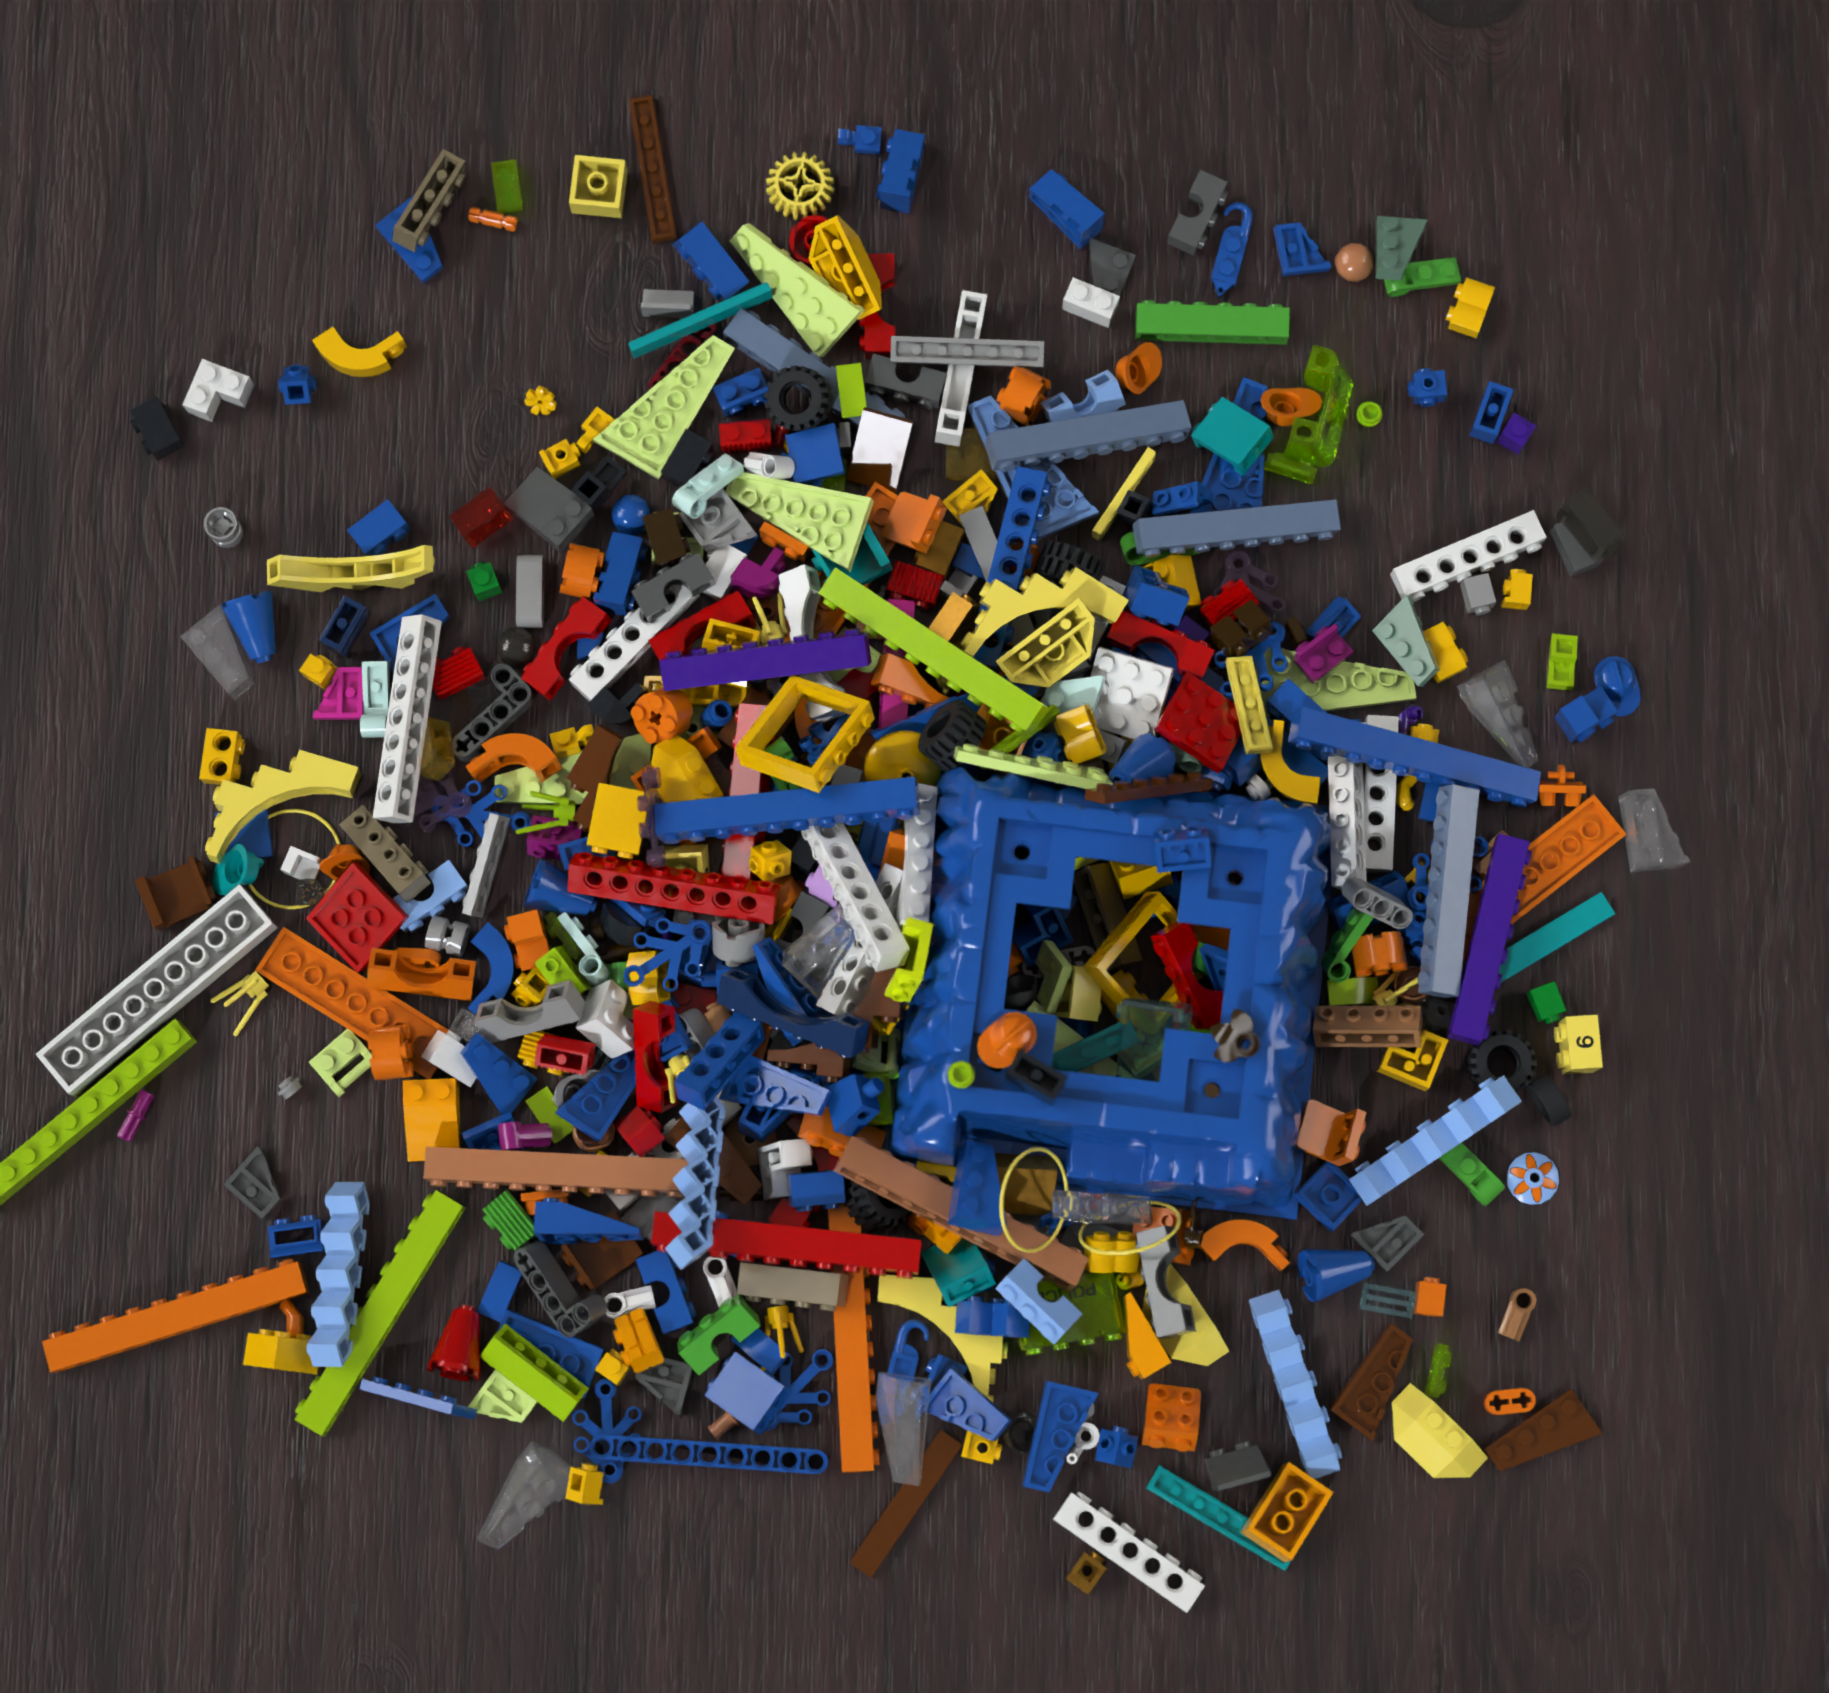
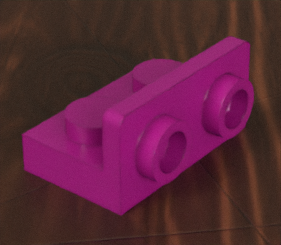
M1336 624L1329 628L1324 626L1316 633L1315 639L1311 642L1304 641L1295 650L1297 653L1293 662L1312 684L1340 665L1354 652L1337 633L1339 627Z
M533 815L530 826L558 819ZM568 821V826H556L528 832L526 839L527 854L537 858H550L561 861L557 845L581 839L583 830L576 826L578 822Z

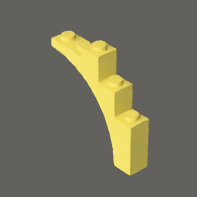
M422 545L396 553L364 557L317 558L277 555L267 560V585L323 592L333 587L364 590L374 585L402 589L414 584L415 578L433 572L435 563L433 546Z
M1077 567L1071 571H1065L1059 581L1062 585L1061 588L1037 573L1032 574L1031 578L1029 576L1025 577L1019 587L1022 590L1021 594L997 579L992 580L991 583L987 581L979 593L982 596L979 603L988 609L986 611L982 609L974 621L978 625L973 633L968 632L961 643L964 646L962 651L973 657L988 637L1014 618L1032 611L1052 608L1065 609L1078 598L1082 600L1092 615L1112 624L1117 621L1129 600Z
M299 750L297 757H293L290 762L289 771L291 773L261 765L259 772L255 771L251 780L253 788L222 780L221 786H217L213 794L214 804L217 810L222 813L216 815L214 821L215 832L213 837H209L206 842L205 851L210 861L220 864L229 845L241 829L256 815L273 805L292 798L312 794H333L353 798L361 777L359 768Z
M896 1275L879 1276L878 1302L909 1309L936 1324L952 1340L962 1354L971 1374L973 1385L993 1402L994 1396L988 1394L989 1385H994L995 1369H991L990 1364H1001V1359H1007L1008 1343H1003V1337L955 1333L956 1306L948 1308V1306L941 1305V1301L945 1300L934 1278L913 1277V1279L897 1278Z

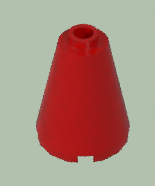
M460 1305V1308L453 1310L428 1362L427 1370L433 1373L434 1369L440 1371L439 1376L469 1382L470 1377L474 1376V1381H478L480 1377V1314L475 1312L476 1308Z

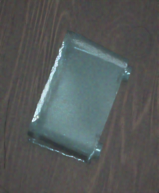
M1124 998L1122 1002H1119L1116 1018H1120V1023L1123 1026L1117 1072L1114 1077L1159 1082L1165 1028L1190 1031L1193 1004Z

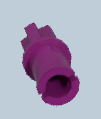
M139 1089V1093L130 1110H126L128 1114L118 1132V1137L128 1142L132 1141L141 1121L146 1120L144 1116L152 1100L155 1098L154 1095Z

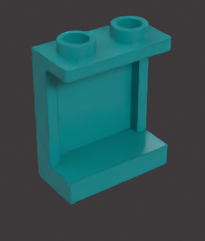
M1221 397L1217 403L1210 407L1208 415L1194 427L1191 435L1196 447L1201 448L1204 446L1233 465L1235 472L1242 476L1245 475L1274 438L1271 427L1224 397Z
M868 522L851 572L812 549L815 557L811 560L818 573L824 571L827 579L836 567L864 586L893 570L889 559Z
M964 1238L948 1254L944 1253L937 1245L921 1252L948 1308L996 1284L977 1245Z

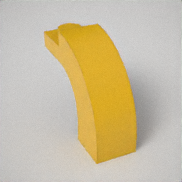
M334 327L312 340L321 356L330 366L344 374L356 377L375 376L390 370L391 367L387 360L400 356L404 351L403 349L407 347L398 331L376 346L368 349H356L347 345Z
M1274 720L1273 726H1268L1273 750L1271 753H1260L1262 766L1268 780L1285 797L1299 803L1318 805L1320 777L1300 775L1287 767L1282 758L1285 721Z

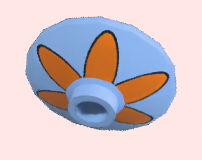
M1536 1152L1524 1153L1515 1158L1510 1164L1506 1175L1507 1186L1512 1195L1520 1202L1529 1205L1542 1204L1549 1200L1557 1191L1559 1184L1558 1170L1553 1161L1545 1155ZM1531 1173H1536L1539 1176L1537 1183L1530 1180Z

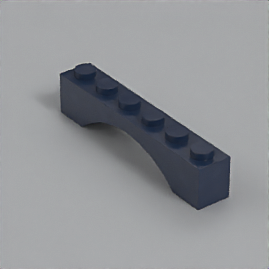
M737 967L721 974L717 1003L726 1006L728 1010L748 1015L751 1020L765 1022L773 1029L789 1032L795 1038L811 1041L819 1048H828L844 1058H852L864 1051L870 1021L848 1012L827 1018L810 1017L800 1014L777 1000L767 990L757 975Z

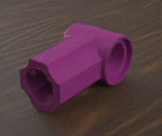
M507 1122L498 1125L500 1150L519 1151L524 1148L547 1147L551 1144L552 1129L548 1123L522 1124V1122Z

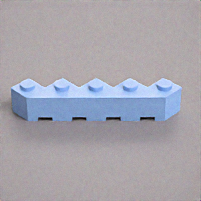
M1503 1075L1496 1081L1492 1077L1479 1085L1481 1091L1464 1102L1459 1098L1448 1106L1450 1112L1433 1123L1428 1119L1417 1127L1419 1132L1402 1144L1397 1140L1385 1148L1388 1152L1385 1156L1371 1165L1366 1161L1355 1169L1357 1174L1349 1179V1181L1366 1206L1521 1103V1099Z
M717 1096L705 1110L687 1103L679 1111L692 1130L676 1144V1147L689 1164L683 1167L672 1179L685 1197L669 1213L682 1233L665 1249L680 1270L700 1258L713 1245L712 1225L715 1221L717 1203L715 1194L719 1182V1154L722 1151V1121L725 1118V1107Z
M335 1182L325 1195V1205L329 1209L331 1219L320 1234V1240L324 1245L326 1256L316 1269V1279L320 1283L322 1292L311 1308V1314L315 1318L317 1326L316 1332L307 1343V1354L311 1358L312 1366L342 1367L352 1353L353 1341L349 1340L350 1325L356 1324L358 1304L353 1302L355 1288H360L362 1267L358 1266L359 1251H364L367 1232V1230L362 1229L363 1217L364 1215H369L370 1207L364 1182Z
M1276 1290L1249 1299L1256 1328L1259 1330L1262 1346L1268 1364L1272 1368L1274 1381L1280 1399L1283 1401L1287 1413L1286 1417L1300 1450L1299 1455L1307 1475L1316 1479L1340 1471L1338 1459H1341L1342 1455L1338 1444H1332L1328 1435L1326 1423L1330 1422L1325 1407L1320 1408L1316 1400L1313 1387L1317 1386L1313 1371H1307L1303 1362L1301 1351L1305 1350L1300 1334L1295 1335L1291 1327L1289 1314H1292V1308L1288 1298L1283 1299L1280 1291Z

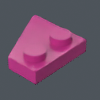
M338 667L332 678V684L327 687L323 695L324 698L318 710H315L313 713L315 720H360L363 715L362 667Z

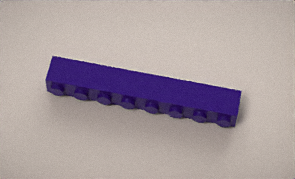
M860 628L844 630L845 634L834 635V631L819 633V638L809 639V635H798L793 637V641L783 642V638H774L767 640L768 644L758 645L757 641L742 643V647L732 648V644L717 646L715 651H707L706 647L692 649L690 654H682L680 650L667 652L666 657L659 660L664 691L869 666L872 661L868 633L860 632Z
M1500 833L1494 839L1461 977L1460 993L1456 998L1447 1035L1448 1038L1478 1046L1483 1039L1486 1040L1488 1037L1490 1024L1486 1023L1488 1015L1493 1014L1496 1005V999H1493L1494 989H1499L1502 980L1499 968L1500 964H1505L1508 955V949H1504L1506 939H1511L1514 924H1510L1512 914H1517L1520 900L1516 899L1518 889L1522 890L1525 883L1526 875L1522 874L1524 865H1528L1531 858L1532 850H1528L1530 841Z

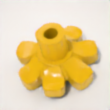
M538 386L536 391L529 389L526 393L525 404L532 406L531 413L538 415L540 410L543 415H549L551 411L555 410L557 402L553 400L554 394L542 386Z

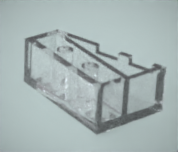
M221 604L180 636L234 700L254 685L236 635Z
M1654 788L1629 790L1619 796L1623 829L1627 834L1625 835L1630 873L1674 869L1690 863L1688 856L1684 855L1679 845V838L1673 832L1667 820L1668 816Z
M840 903L783 951L782 966L818 1000L823 994L828 981L835 974L840 961L844 959L855 940L854 929L850 921L845 919Z

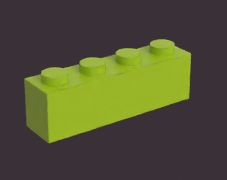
M504 1324L494 1335L479 1356L563 1422L589 1389L507 1324Z

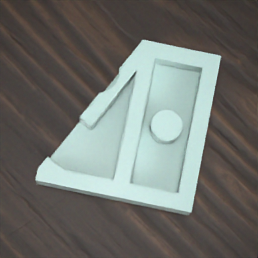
M1098 675L1057 681L1050 688H1046L1042 703L1046 707L1055 705L1060 713L1088 703L1094 714L1106 676Z

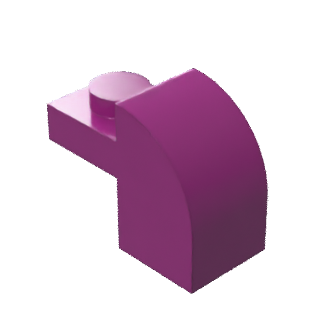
M775 547L762 566L744 557L730 576L732 590L739 591L740 594L749 598L757 597V599L767 598L775 594L779 590L780 584L778 575L782 574L786 567L784 551Z

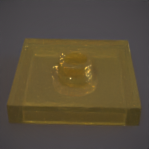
M963 429L959 447L946 444V480H969L982 469L991 481H997V473L992 471L987 451L977 429Z

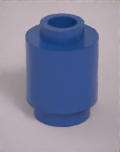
M723 700L713 701L700 714L702 727L709 726L712 732L721 730L732 718L731 706Z

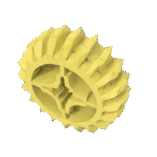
M794 152L792 155L793 159L791 160L784 155V164L776 161V169H770L769 175L771 177L766 179L767 185L770 186L766 189L767 195H771L769 198L770 203L776 204L775 210L777 212L784 209L783 215L785 217L793 213V219L795 220L798 219V214H803V218L807 217V213L810 212L812 215H817V208L824 211V203H830L831 197L829 195L834 193V188L831 186L834 184V180L832 177H829L831 170L829 168L824 169L825 162L823 160L816 163L817 157L815 155L807 159V153L805 152L802 154V158H798L797 153ZM793 171H797L794 176H786ZM806 171L814 174L820 183H815V180L809 179L806 176ZM802 178L804 185H802L798 195V190L796 187L799 186V183H801ZM780 189H785L786 192L794 195V201L787 199ZM814 196L812 199L803 202L805 197Z

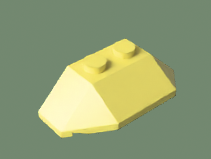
M1078 598L996 660V663L1010 682L1050 688L1091 657L1095 618L1082 600Z
M1170 1263L1166 1273L1168 1290L1180 1303L1191 1305L1196 1332L1168 1339L1158 1338L1171 1359L1209 1366L1228 1353L1229 1350L1217 1328L1187 1283ZM1146 1286L1142 1313L1151 1326L1153 1316L1151 1308L1146 1301V1293L1148 1292Z
M1411 1383L1392 1401L1394 1440L1433 1478L1471 1477L1488 1459L1474 1440L1434 1401Z

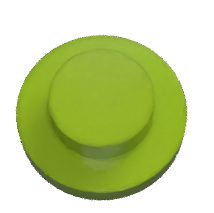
M1364 402L1359 406L1357 419L1360 424L1365 427H1373L1381 421L1382 410L1378 404Z
M957 1061L949 1067L947 1076L952 1086L963 1089L973 1083L975 1072L969 1063Z

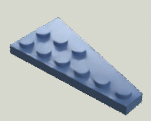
M991 396L967 405L969 414L985 449V441L990 432L1019 428L1012 421L1011 417L999 408L1000 405ZM1044 462L1035 467L1028 468L1047 472L1048 479L1052 482L1049 497H1044L1043 506L1046 507L1043 521L1038 520L1036 530H1039L1038 540L1099 515V511L1084 498L1083 494L1070 483L1055 464ZM1017 467L1008 472L996 470L1008 499ZM1027 494L1023 497V500L1031 502L1036 496L1034 494ZM1020 518L1018 520L1020 526H1025L1030 521L1028 518Z

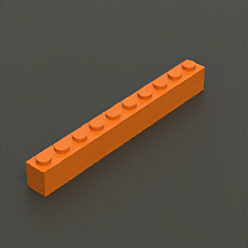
M838 1204L839 1208L828 1209L829 1230L862 1234L861 1225L858 1226L854 1222V1217L850 1218L848 1214L850 1210L848 1207H845V1204ZM833 1266L831 1273L849 1275L845 1307L836 1306V1311H834L842 1473L875 1471L874 1465H879V1449H873V1438H878L877 1422H872L871 1411H876V1395H870V1384H875L874 1368H869L868 1358L873 1357V1341H867V1331H872L871 1315H866L865 1305L871 1304L870 1288H865L864 1278H869V1270L860 1269L859 1274L847 1273L843 1271V1267Z
M288 1259L279 1262V1267L269 1270L268 1267L252 1271L253 1276L243 1278V1275H237L228 1278V1283L218 1286L217 1283H211L203 1286L202 1291L192 1294V1291L179 1293L176 1295L177 1299L167 1302L166 1298L151 1302L152 1307L144 1310L141 1309V1306L125 1311L126 1315L116 1318L115 1314L100 1318L101 1323L93 1326L90 1325V1322L74 1327L75 1331L65 1334L63 1330L49 1334V1339L42 1341L50 1372L58 1373L278 1304L287 1299L290 1300L310 1294L303 1265L301 1262H294V1259Z

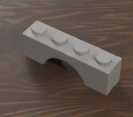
M571 980L547 986L543 1003L535 1007L515 1006L503 998L479 1004L474 1023L490 1043L505 1041L509 1038L528 1035L532 1032L579 1021L585 1001Z

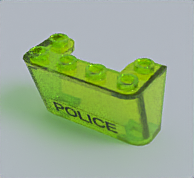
M1313 345L1304 372V382L1313 390L1325 392L1319 420L1314 422L1294 417L1283 458L1318 467H1327L1334 462L1353 389V380L1333 350ZM1301 426H1306L1311 430V436L1297 435V429Z
M1114 1272L1081 1275L1077 1286L1070 1293L1048 1281L1039 1282L1037 1284V1291L1045 1301L1056 1302L1064 1295L1082 1315L1055 1344L1044 1337L1029 1322V1338H1018L1020 1352L1026 1351V1356L1043 1353L1042 1348L1047 1346H1053L1054 1351L1069 1348L1068 1343L1079 1341L1080 1346L1094 1344L1095 1338L1104 1337L1105 1342L1122 1339L1121 1334L1126 1333Z

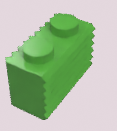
M509 1190L504 1191L482 1209L486 1214L483 1217L484 1221L492 1230L497 1227L502 1234L499 1239L508 1250L513 1248L516 1251L536 1237L534 1234V1221L528 1216V1213Z

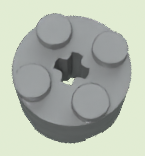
M715 916V922H712V950L714 955L726 961V965L729 967H738L741 963L757 961L752 946L765 939V923Z

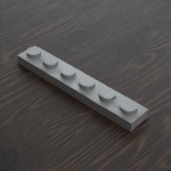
M891 336L890 362L1043 368L1044 341Z

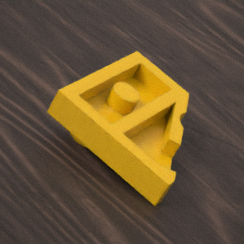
M981 469L944 499L943 503L963 527L959 515L983 506L987 514L997 492V487Z

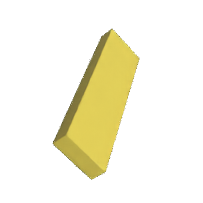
M1149 447L1146 449L1093 528V538L1098 541L1102 540L1118 516L1117 510L1127 491L1134 492L1154 462L1156 456L1154 450Z
M1252 656L1227 657L1225 663L1246 755L1271 753L1273 744Z

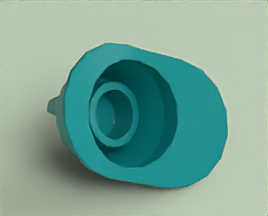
M236 844L224 855L221 863H217L214 868L212 880L215 891L219 895H227L239 884L241 886L252 884L258 876L259 869L264 864L263 859L257 858L255 853L246 850L242 844Z

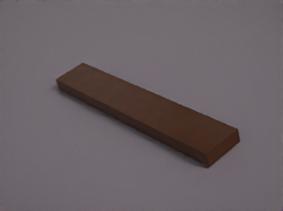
M653 95L631 98L628 101L652 243L676 240L677 234Z
M939 1431L850 1560V1564L870 1578L874 1575L962 1447L961 1443L944 1431Z

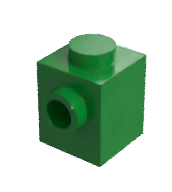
M485 562L476 563L471 566V570L466 571L478 601L503 593L491 562L487 564Z
M1555 981L1526 993L1537 1022L1545 1020L1546 1024L1560 1020V1014L1566 1011Z

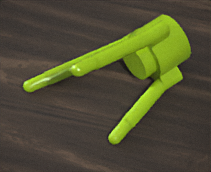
M530 791L529 794L531 796L557 803H554V805L524 803L522 808L553 811V818H558V820L520 828L515 832L516 834H522L556 826H568V821H574L575 801H570L568 797H557Z

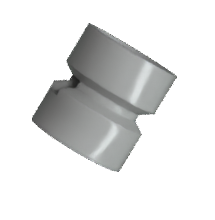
M218 507L208 512L204 519L205 531L216 545L222 548H231L240 543L244 532L243 526L231 510Z
M434 915L427 930L425 948L439 952L445 949L447 954L461 957L468 942L470 925L458 921L451 924L447 918Z

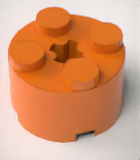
M1015 366L1010 373V382L1007 388L1003 387L1000 390L996 401L1000 402L999 408L1004 410L1013 420L1029 426V421L1034 422L1042 410L1040 403L1047 399L1043 396L1045 389L1050 390L1051 381L1024 367L1019 368Z
M570 543L562 575L563 582L560 585L559 593L580 598L583 596L589 600L591 597H594L599 585V577H595V575L602 572L605 553L600 552V549Z
M663 687L641 696L631 709V717L634 719L638 732L650 744L670 740L676 735L680 736L687 732L692 724L690 723L691 716L693 715L692 704L687 695L679 689L664 691Z
M1391 931L1381 932L1382 935L1373 936V934L1361 936L1352 948L1356 977H1366L1372 975V973L1374 977L1388 976L1389 970L1392 969L1393 972L1408 970L1402 933Z
M407 1024L369 1030L368 1050H371L372 1053L370 1066L375 1080L413 1077V1064L410 1059H414L415 1053L413 1043H408L410 1035Z

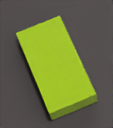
M546 1086L525 1102L540 1123H548L552 1129V1141L556 1145L572 1134L573 1125L555 1114L558 1109L552 1100L554 1095Z

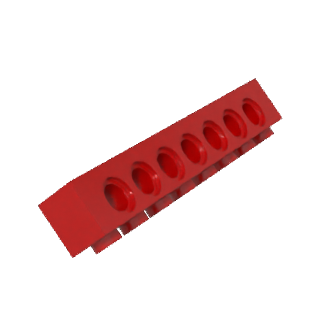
M588 852L575 853L569 863L567 892L773 925L778 913L780 885L766 880L753 881L741 876L727 877L715 872L702 873L690 868H670L664 864L651 865L639 860L626 861L614 856L601 857L594 856ZM593 872H597V873H599L601 876H597V875H595ZM619 876H623L626 880H622ZM644 880H648V881H650L652 884H648V883H646ZM670 884H674L678 888H673ZM695 888H699V889H701L703 892H699V891H697ZM721 892H725L729 896H724ZM746 896L753 897L755 900H750Z

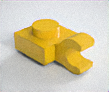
M596 407L581 425L585 433L576 443L578 450L586 454L594 443L592 440L615 419Z
M592 724L581 727L578 732L572 727L549 734L557 759L581 753L580 746L586 745L594 732Z

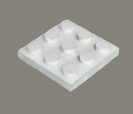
M1098 647L1090 677L1104 675L1106 678L1094 713L1097 727L1132 739L1145 733H1153L1152 736L1156 737L1157 732L1154 731V728L1162 715L1174 668Z

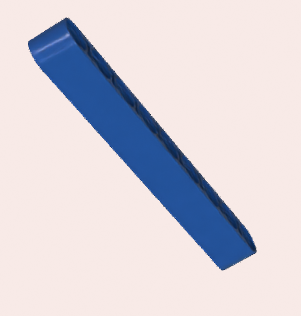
M606 1434L594 1437L590 1444L592 1455L598 1459L808 1474H819L828 1465V1458L821 1450ZM599 1439L607 1440L610 1444L608 1453L598 1454L594 1448L595 1442ZM626 1441H632L637 1446V1451L632 1456H625L621 1451V1446ZM659 1443L662 1445L664 1451L659 1458H652L648 1454L650 1444ZM682 1444L690 1449V1455L685 1460H679L674 1453L676 1447ZM708 1446L715 1448L717 1452L716 1458L711 1462L704 1461L701 1457L702 1450ZM733 1448H738L743 1452V1459L737 1464L731 1463L728 1459V1453ZM760 1450H765L770 1455V1460L766 1465L761 1466L755 1462V1454ZM786 1452H792L796 1456V1463L792 1467H785L782 1464L781 1458ZM813 1454H819L823 1458V1464L818 1469H812L808 1465V1459Z

